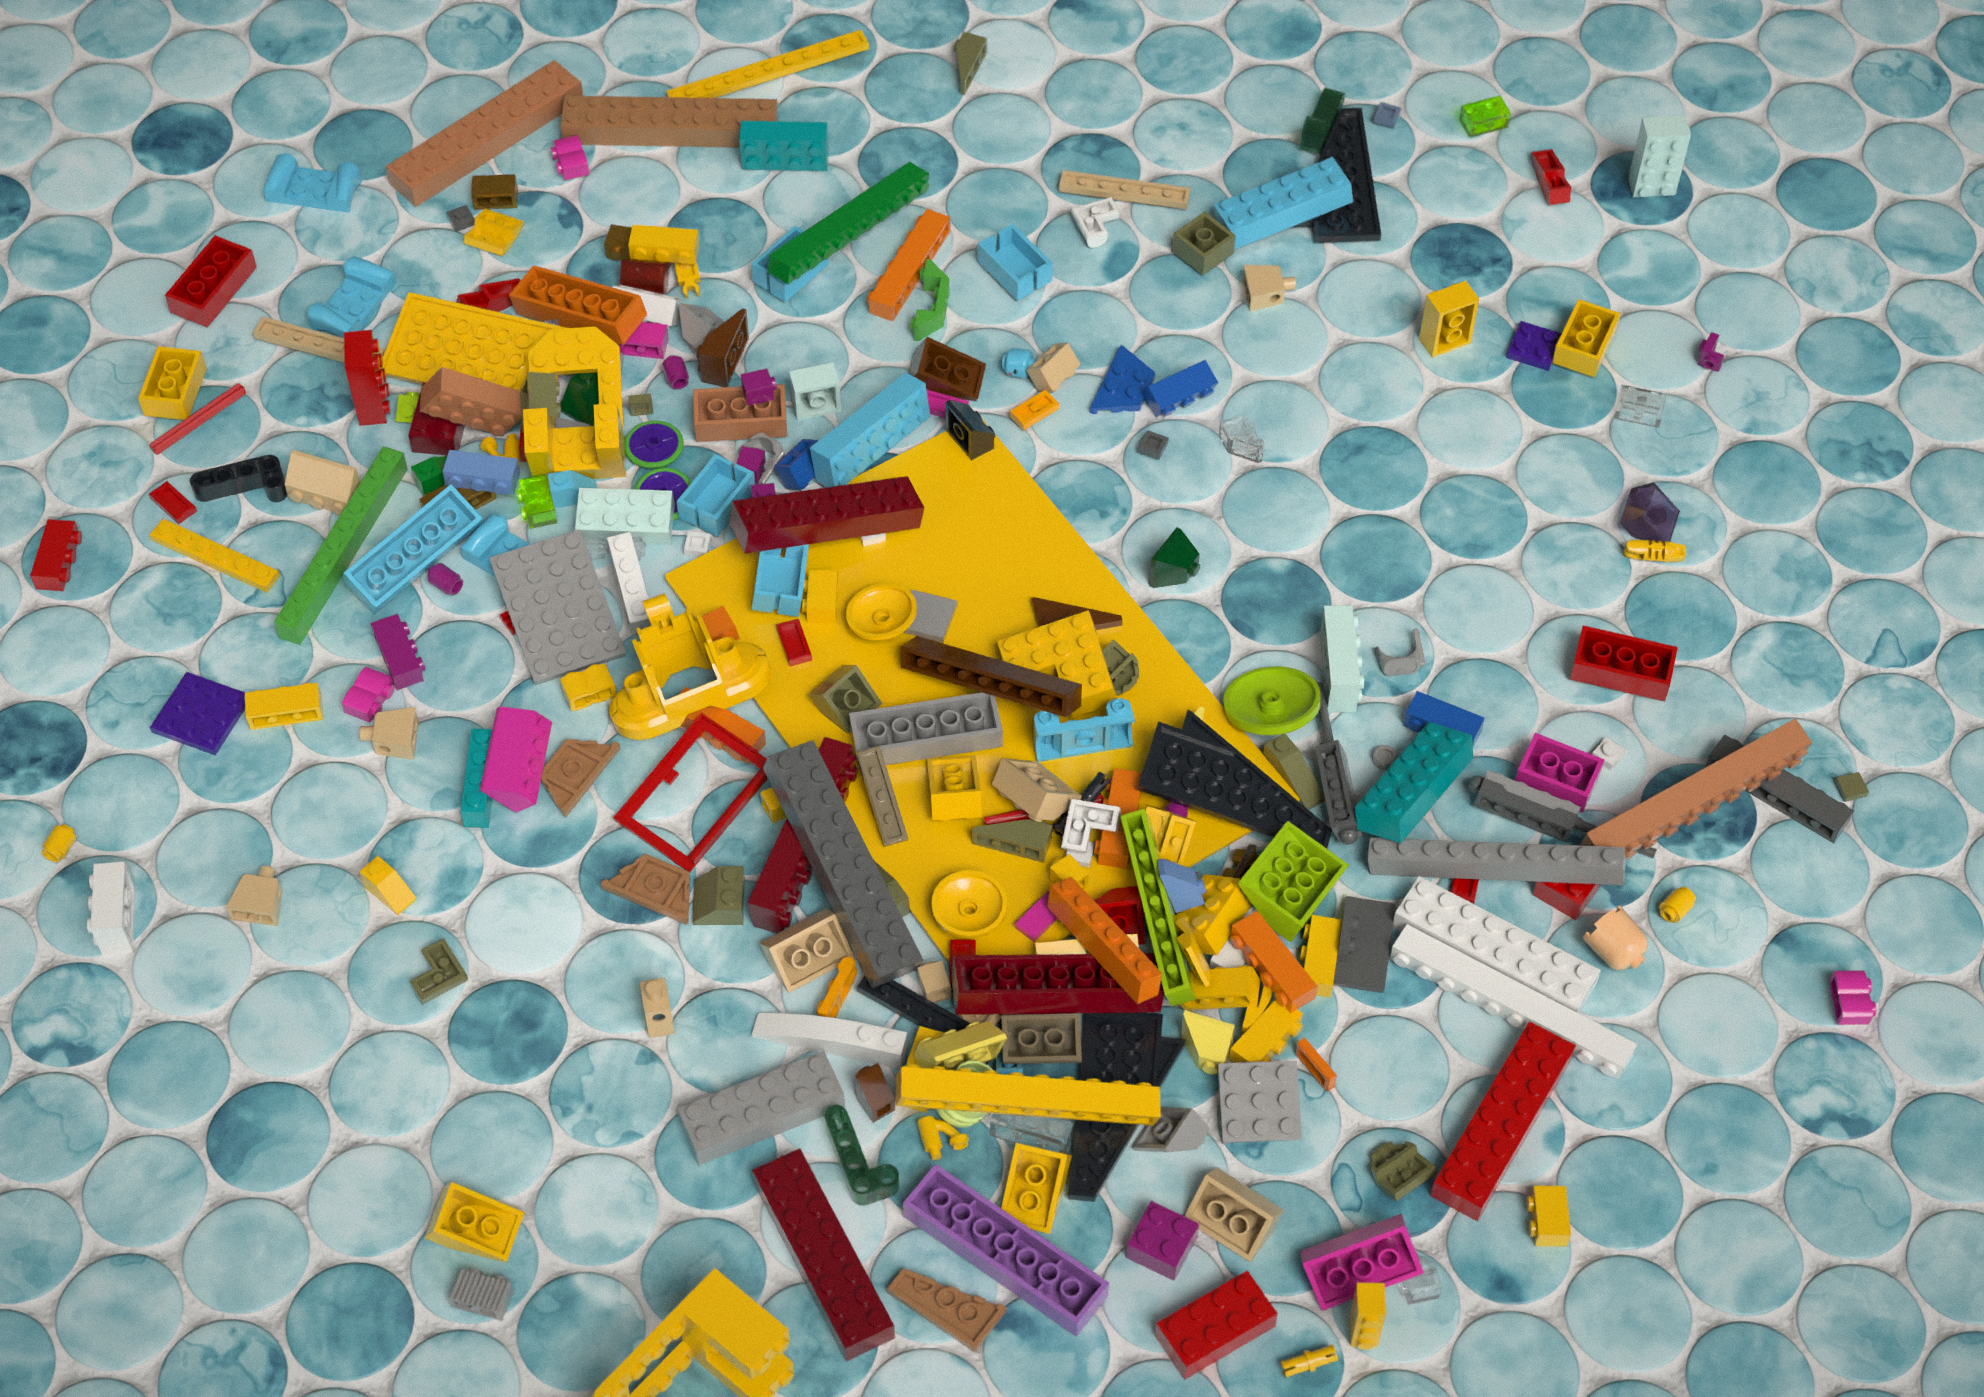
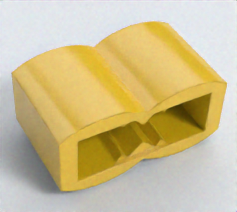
M593 664L583 672H570L560 679L561 689L571 711L584 709L593 703L604 702L616 695V686L606 664Z

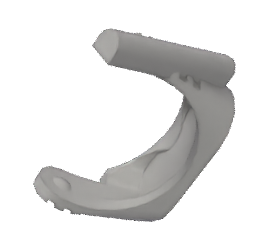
M759 432L750 437V441L743 444V446L755 447L770 452L773 457L765 462V472L759 480L760 483L765 484L775 470L774 465L784 457L785 452L777 440L770 438L763 432ZM742 446L738 449V455L741 452Z
M1418 628L1413 629L1414 652L1408 656L1391 657L1384 654L1379 646L1375 647V655L1384 674L1387 676L1414 674L1420 667L1425 665Z

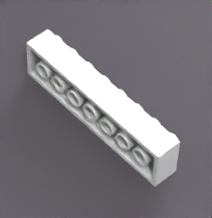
M1420 876L1395 912L1393 929L1402 932L1406 924L1577 1013H1580L1594 990L1601 972L1600 969Z

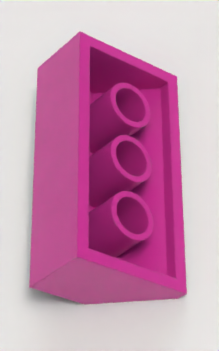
M498 707L496 709L480 791L515 813L536 805L552 722L534 710Z
M1402 1213L1301 1250L1302 1264L1322 1311L1353 1300L1357 1283H1385V1287L1424 1274Z

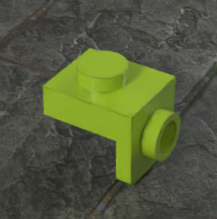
M406 391V395L398 394L397 423L412 424L420 393Z

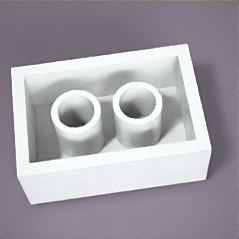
M124 861L94 864L93 874L89 875L92 896L88 897V906L91 911V918L87 919L88 932L93 934L94 945L99 947L102 955L133 952L135 885Z

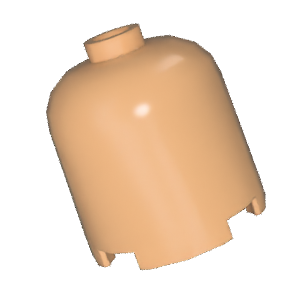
M1619 905L1616 908V912L1612 909L1594 924L1597 929L1592 934L1586 932L1582 939L1612 969L1620 971L1630 966L1636 969L1645 961L1643 955L1648 948V939Z

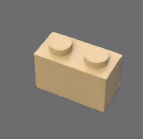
M1068 342L1054 343L1026 371L1039 392L1046 389L1051 393L1058 390L1065 379L1073 376L1075 370L1081 364Z

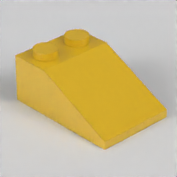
M976 755L927 759L932 821L939 820L945 822L951 819L962 818L972 820L976 817H982L981 789Z
M1016 1143L1001 1209L1030 1229L1051 1234L1072 1155Z
M451 1182L442 1189L424 1238L450 1249L506 1263L525 1212Z

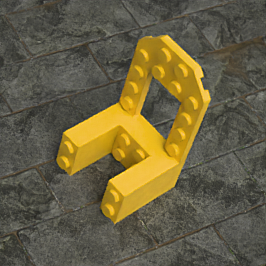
M597 327L550 329L528 351L529 372L556 373V375L598 372L599 405H594L595 426L568 428L552 427L547 408L523 409L525 455L534 483L549 482V473L572 470L592 479L626 477L619 345Z
M714 1268L602 1382L592 1397H655L660 1391L664 1392L670 1387L673 1378L679 1371L684 1372L690 1366L692 1358L738 1397H775V1392L781 1386H787L794 1376L793 1362L783 1354L790 1343L789 1329ZM682 1335L681 1343L630 1394L628 1385L633 1380H638L644 1374L646 1366L653 1359L657 1360L663 1355L666 1346L672 1339L676 1340Z

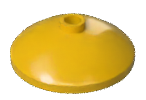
M879 583L862 589L850 600L846 609V619L850 629L859 637L868 640H886L900 635L912 625L917 615V603L913 594L907 588L894 583Z
M962 870L948 875L936 886L932 895L931 906L933 916L943 930L961 938H978L993 932L1000 926L1007 913L1008 901L1003 886L994 877L977 870ZM972 911L973 914H966V912Z

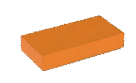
M1305 1037L1299 1040L1295 1055L1324 1090L1330 1091L1335 1087L1337 1075Z

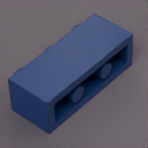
M1203 360L1148 386L1143 396L1155 417L1162 414L1166 417L1174 413L1176 408L1181 405L1187 407L1200 396L1202 398L1210 396L1214 393L1213 389L1219 382L1207 361Z
M1417 691L1406 711L1403 726L1408 727L1414 732H1420L1428 722L1459 730L1472 735L1474 748L1482 732L1485 717Z

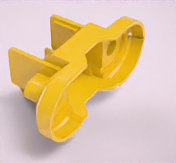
M664 592L642 601L651 626L641 630L636 628L641 641L637 642L636 639L631 641L643 670L630 674L625 678V687L618 691L612 699L609 713L614 727L620 735L633 740L654 738L679 728L688 714L708 706L727 709L755 697L769 683L771 666L764 650L755 644L746 642L736 643V640L732 637H724L712 642L700 613L696 615L697 619L693 620L691 612L687 608L685 609L686 612L674 616ZM692 666L707 670L713 668L717 680L667 700L664 699L660 688H663L670 675Z

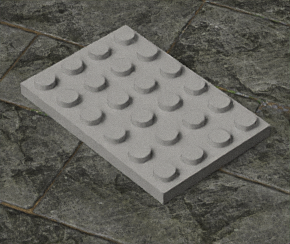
M580 529L489 557L534 685L563 677L570 672L585 670L593 664H604L626 657L624 646Z

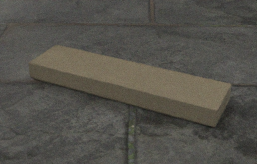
M880 745L856 752L855 755L883 846L887 847L908 841V835Z

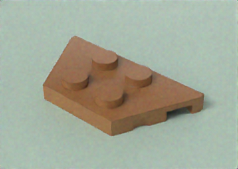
M566 739L543 767L541 783L563 816L567 817L619 752V743L612 742V745H602L592 740Z
M644 854L636 859L633 864L619 870L620 874L609 881L605 879L601 883V887L605 891L687 925L689 922L690 872Z

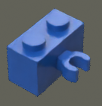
M802 439L774 465L785 488L802 490L815 477L810 447L818 442V440Z

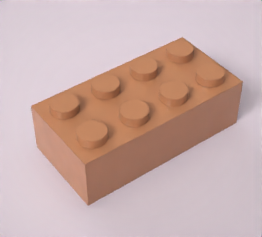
M441 367L421 387L420 412L503 437L521 420L520 391Z
M784 384L777 385V390H774V400L750 406L747 405L742 387L693 389L696 442L750 439V437L759 432L765 433L770 438L787 437Z

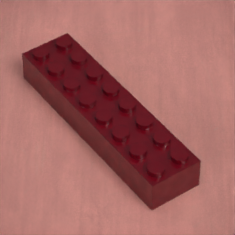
M904 476L732 501L729 522L744 554L920 528L925 507L909 477Z
M824 737L818 751L844 802H846L850 783L855 782L858 775V768H856L855 763L856 756L853 753L851 744ZM788 818L780 831L748 901L753 926L776 934L791 924L792 911L795 906L800 904L802 898L801 891L804 885L809 884L812 875V867Z
M1144 953L1158 968L1155 953ZM1091 954L954 955L951 979L956 1015L1161 1012L1164 998L1162 981L1160 982L1157 996L1137 1004Z
M799 1148L753 1169L754 1185L845 1361L847 1362L895 1339V1326L802 1150Z

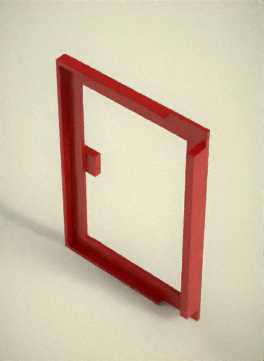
M701 713L613 819L682 869L691 872L767 781L768 778L763 770L767 758ZM705 731L760 770L691 853L686 856L632 817L662 781L668 785L674 782L679 773L673 768Z

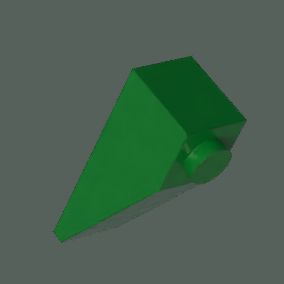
M447 456L431 457L411 466L415 485L423 496L445 485L443 469Z

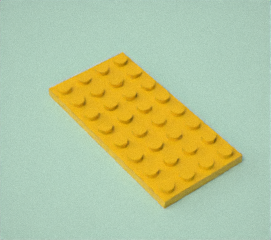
M408 292L383 355V367L381 368H385L387 377L422 385L441 367L520 391L529 372L528 351L550 329H564L566 327Z

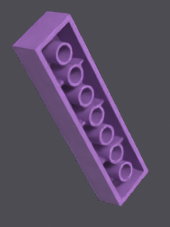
M937 1164L932 1167L903 1202V1215L906 1219L1076 1337L1109 1296V1282Z

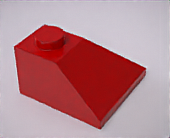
M1138 885L1111 889L1094 900L1126 935L1137 934L1138 945L1146 944L1142 900Z

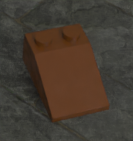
M742 308L708 334L703 344L698 346L696 357L699 358L698 372L701 373V381L703 383L728 387L749 340L746 309Z
M926 337L915 350L909 374L924 382L927 390L963 400L977 401L986 363Z

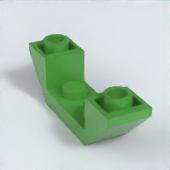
M926 259L925 268L920 270V281H923L925 291H935L934 299L937 301L932 303L931 311L917 309L916 317L911 318L910 331L914 332V341H920L944 327L950 295V278L930 259Z

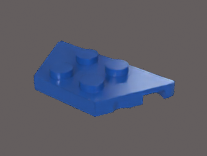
M1120 345L1090 407V413L1097 414L1098 410L1110 409L1111 413L1140 411L1145 401L1143 393L1148 386L1153 384L1156 373L1126 347Z

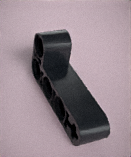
M264 455L199 471L190 477V485L194 497L201 502L260 488H265L267 498L271 502H281L288 495L282 468L278 457L275 455Z

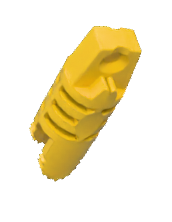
M1628 540L1623 553L1625 557L1630 559L1680 562L1685 559L1686 546L1668 541Z

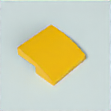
M484 209L475 218V226L464 235V244L503 256L518 237L524 221Z
M1146 804L1145 810L1152 822L1160 858L1183 865L1196 821Z
M1181 917L1174 922L1180 933L1176 940L1195 977L1207 987L1211 981L1209 965L1188 923Z

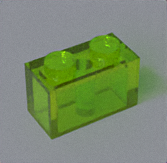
M1501 95L1462 105L1459 121L1469 138L1508 128L1511 112Z
M546 474L519 479L520 489H517L516 493L518 502L524 503V507H520L523 521L528 520L530 529L556 524V512Z

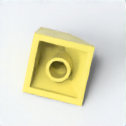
M1185 1010L1181 1039H1185L1186 1049L1197 1068L1211 1075L1218 1074L1217 1065L1228 1062L1235 1025Z

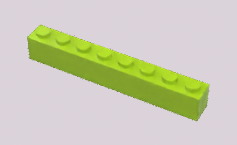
M1145 808L1121 815L1158 969L1162 973L1161 981L1165 996L1171 1006L1196 1000L1188 964L1176 940L1180 933L1174 923L1176 917L1173 905L1159 873L1158 860L1161 858L1152 822Z

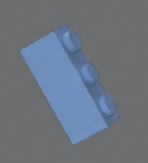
M449 450L443 469L445 486L452 484L454 488L489 491L498 494L514 495L520 475L518 459L456 450Z

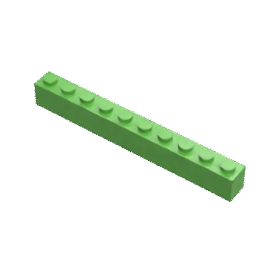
M385 446L381 448L275 619L274 624L280 639L301 645L341 580L343 573L347 570L407 472L408 468L404 452Z

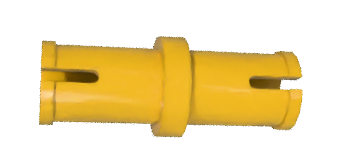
M1333 1344L1312 1352L1306 1350L1303 1351L1302 1355L1280 1361L1281 1367L1284 1368L1282 1371L1285 1378L1307 1370L1313 1372L1316 1371V1367L1338 1361L1337 1354H1334L1336 1350Z

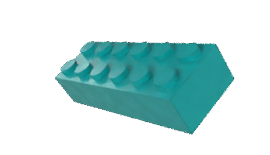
M1428 722L1355 806L1357 830L1401 844L1474 758L1472 735Z

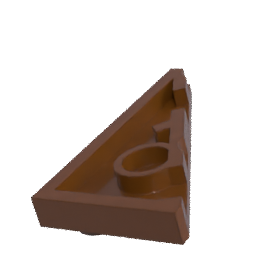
M1036 597L1031 598L1037 627L1088 610L1096 630L1122 626L1123 620L1121 615Z

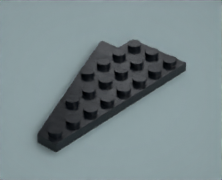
M1341 108L1318 162L1331 157L1334 158L1351 183L1353 202L1293 227H1313L1315 243L1381 241V228L1362 108Z
M1187 710L1181 729L1158 721L1137 790L1271 837H1275L1285 823L1289 821L1327 849L1332 829L1192 711Z
M1146 1012L1085 1013L1079 1081L1087 1079H1099L1103 1083L1124 1081L1128 1085L1149 1083L1151 1086L1160 1087L1161 1089L1185 1048V1039L1161 1037L1163 1014ZM1075 1120L1068 1191L1069 1200L1095 1202L1139 1124Z

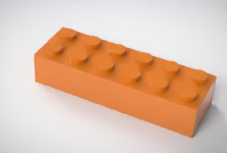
M535 265L531 267L509 294L515 311L519 315L566 328L597 327L612 341L621 345L626 343L648 315L640 295Z

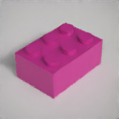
M1535 733L1518 768L1515 781L1523 782L1527 786L1539 791H1546L1550 795L1562 800L1571 801L1573 804L1580 806L1579 811L1584 813L1600 777L1605 759Z

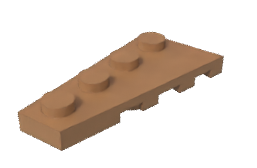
M904 1268L887 1288L889 1295L973 1352L977 1351L1007 1312V1307L1004 1305L992 1304L985 1301V1298L960 1292L958 1288L950 1285L949 1287L936 1283L934 1279Z

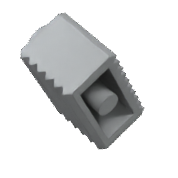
M469 1268L468 1270L460 1269L448 1299L453 1308L503 1321L514 1291L509 1280L503 1276L495 1275L494 1277H489L474 1268Z

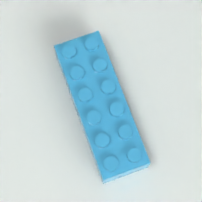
M1331 157L1213 205L1216 220L1236 235L1235 250L1353 202L1350 181L1334 158Z
M905 372L811 446L810 452L816 482L825 487L847 485L903 438L911 434L918 426L926 422L930 418L926 384Z
M450 484L343 573L342 580L369 610L376 614L472 534L482 523L483 518Z

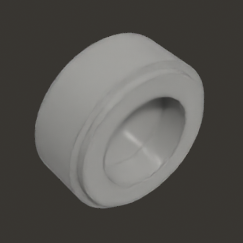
M1381 745L1374 750L1372 761L1377 768L1387 770L1397 759L1398 755L1393 747Z

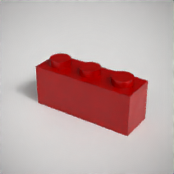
M47 519L30 574L36 590L64 591L66 582L70 581L71 565L76 561L77 545H80L82 541V532L79 531L75 521Z

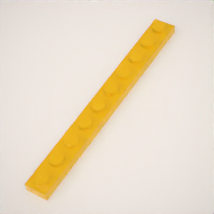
M860 29L667 90L666 97L716 98L868 50L869 42Z

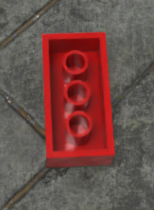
M214 235L165 294L170 313L208 328L257 268L252 249Z
M372 330L344 332L345 371L360 426L387 423V414H391L390 402L386 400L387 396H390L389 383H385L387 381L386 370L381 368L383 367L382 354H378L379 341L374 339Z
M1583 625L1570 680L1665 701L1671 683L1678 647Z
M1247 1270L1157 1322L1155 1337L1183 1379L1186 1380L1276 1327L1278 1313Z

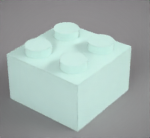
M833 362L789 371L791 401L797 421L841 412L840 382Z

